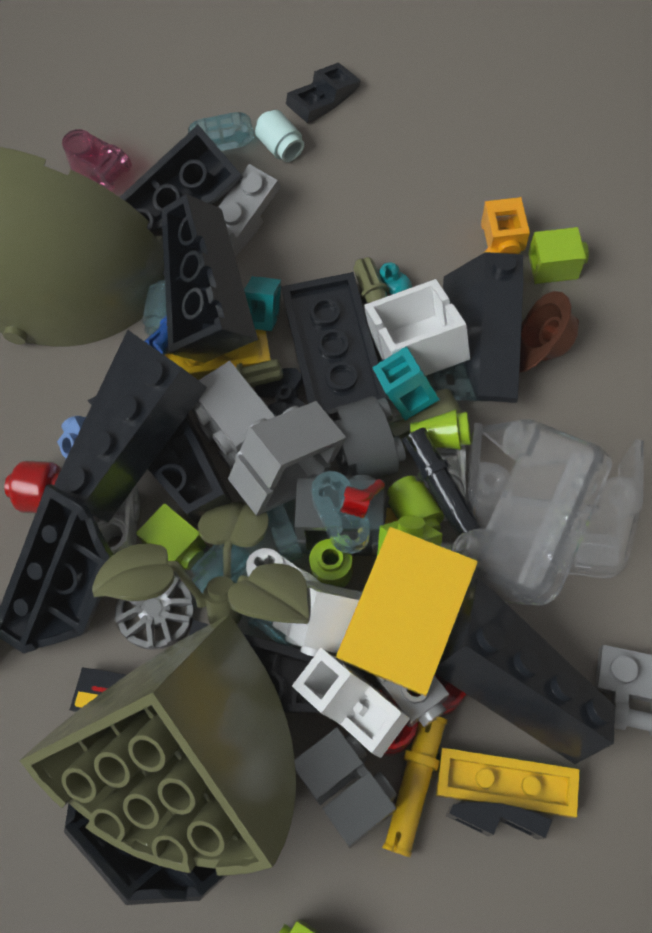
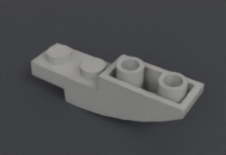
M251 164L241 174L243 178L231 188L218 207L222 209L235 257L263 224L261 214L281 187L277 179Z

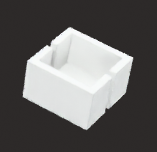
M436 279L364 305L371 339L382 360L407 346L425 376L470 360L467 325L452 303L450 304L448 296Z
M305 579L307 584L309 623L273 622L272 626L286 635V642L301 646L300 652L314 657L320 648L327 652L337 653L360 600L362 591Z

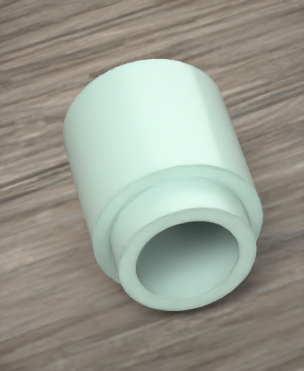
M267 111L257 120L255 135L277 159L291 162L301 154L304 149L302 134L281 111Z

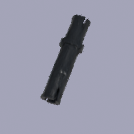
M425 427L410 433V438L408 436L403 438V444L408 449L420 471L417 474L420 481L427 483L457 536L463 551L488 539L449 472L450 463L447 458L442 459L428 435L427 429Z

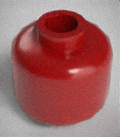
M23 461L18 463L13 468L12 473L7 476L4 484L5 494L10 498L13 507L22 513H36L45 487L55 484L61 467L54 462Z

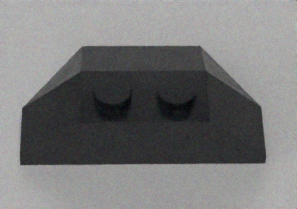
M52 484L45 487L0 605V639L23 654L87 633L102 596H93V584L101 567L113 555L88 506Z
M68 803L64 833L125 905L200 901L227 877L217 875L216 868L195 866L191 873L158 866L137 858L111 845L85 828L89 823V819Z

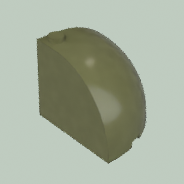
M0 147V332L3 337L9 342L23 345L26 342L53 347L77 346L109 338L124 331L143 318L165 294L163 237H155L147 229L149 221L143 215L97 182L71 169L69 174L66 175L46 167V159L36 155Z
M230 614L184 638L133 670L65 720L19 760L35 782L61 808L69 803L79 813L89 819V823L85 827L89 831L137 858L181 872L191 873L193 868L198 866L216 868L217 875L230 876L272 868L285 845L291 827L296 795V771L292 739L279 696L265 667Z

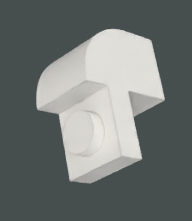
M323 648L319 649L292 685L320 713L341 724L372 754L380 758L410 719L390 702L382 692Z

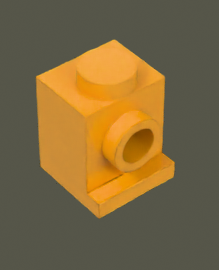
M522 198L485 201L481 227L484 229L488 248L497 247L500 252L507 254H520L521 251H525L530 231Z

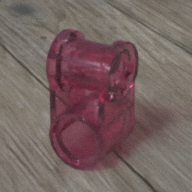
M75 129L69 131L62 139V147L70 169L97 182L110 191L115 188L114 182L123 172H128L132 168L130 158L122 149L106 143L88 131Z

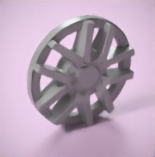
M175 575L171 587L164 594L156 598L128 601L135 607L124 613L123 608L126 600L118 599L116 603L115 620L119 630L129 642L144 649L155 650L173 645L186 634L194 617L193 596L181 579ZM178 587L183 591V594L185 596V598L172 597L175 594ZM187 606L186 616L172 614L173 607ZM139 616L140 621L127 630L124 622ZM168 621L183 623L171 636ZM162 626L165 639L155 641L154 628ZM146 628L148 642L136 638L134 635Z

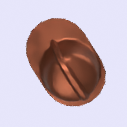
M552 291L536 301L521 325L519 373L530 370L541 361L563 356L574 345L578 336L579 320L571 313L570 299L563 292Z

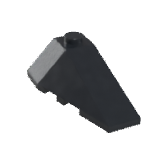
M197 125L127 189L120 198L130 204L149 221L147 229L153 232L162 227L161 209L186 194L209 204L215 203L238 183L243 176L204 130Z
M484 252L445 275L443 278V290L448 296L450 304L452 303L467 325L470 360L464 361L463 365L476 399L480 401L517 403L523 304V255Z

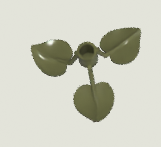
M232 502L206 511L199 520V535L205 542L214 545L224 544L223 576L211 579L204 593H201L177 561H168L166 548L157 544L132 545L112 555L99 570L92 588L94 597L107 596L127 601L148 600L162 595L171 587L175 572L195 597L197 607H206L210 624L229 614L236 624L240 622L242 614L274 622L309 623L307 584L302 573L296 568L285 564H264L256 567L249 577L241 575L237 583L232 581V546H256L266 536L269 526L266 512L256 516L247 503Z

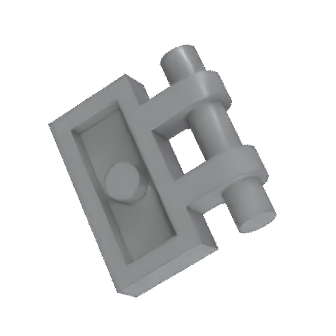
M602 645L599 648L595 687L600 692L612 694L611 703L615 705L614 728L625 730L627 726L649 731L650 736H652V655ZM629 698L650 702V713L630 709L628 704Z

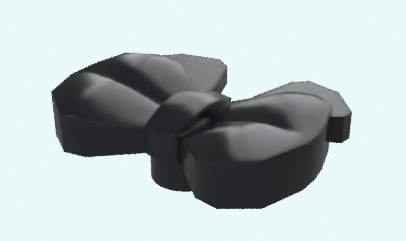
M296 368L282 369L283 378L281 380L255 387V392L259 397H275L276 402L267 406L275 417L283 414L292 406L301 407L306 405L298 399L297 390L303 384L302 374Z

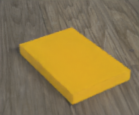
M389 527L337 652L336 659L426 697L478 561Z

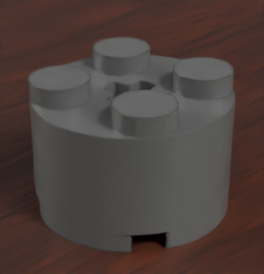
M370 396L325 411L346 436L343 445L335 457L342 476L350 474L351 477L367 475L377 480L398 472L399 461L405 460L406 454L399 436L393 437L388 423L392 421V413L385 397L377 400L374 396Z

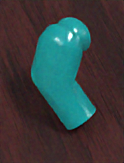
M389 262L381 266L379 270L382 283L388 285V293L390 295L412 288L410 279L400 272L397 264Z

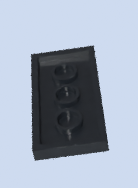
M354 272L281 286L307 403L317 401L322 409L326 411L370 396H374L377 400L385 397L388 402L387 394L372 368L378 364Z

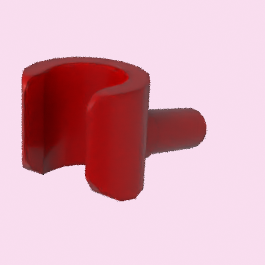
M378 479L363 490L347 486L344 492L345 500L340 512L365 518L370 501L384 489L385 483Z

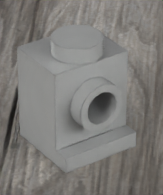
M435 675L426 697L422 695L413 697L406 688L376 676L375 683L386 698L410 718L406 724L409 728L418 721L423 727H426L446 711L442 703L446 701L449 693Z

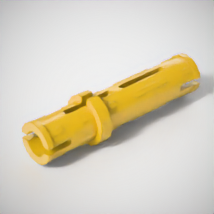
M439 716L426 727H423L418 722L411 751L406 750L404 755L407 765L395 804L396 810L391 818L385 844L383 843L382 846L383 849L409 858L412 855L411 850L433 770L438 771L440 761L436 758L444 728L448 721L443 717Z

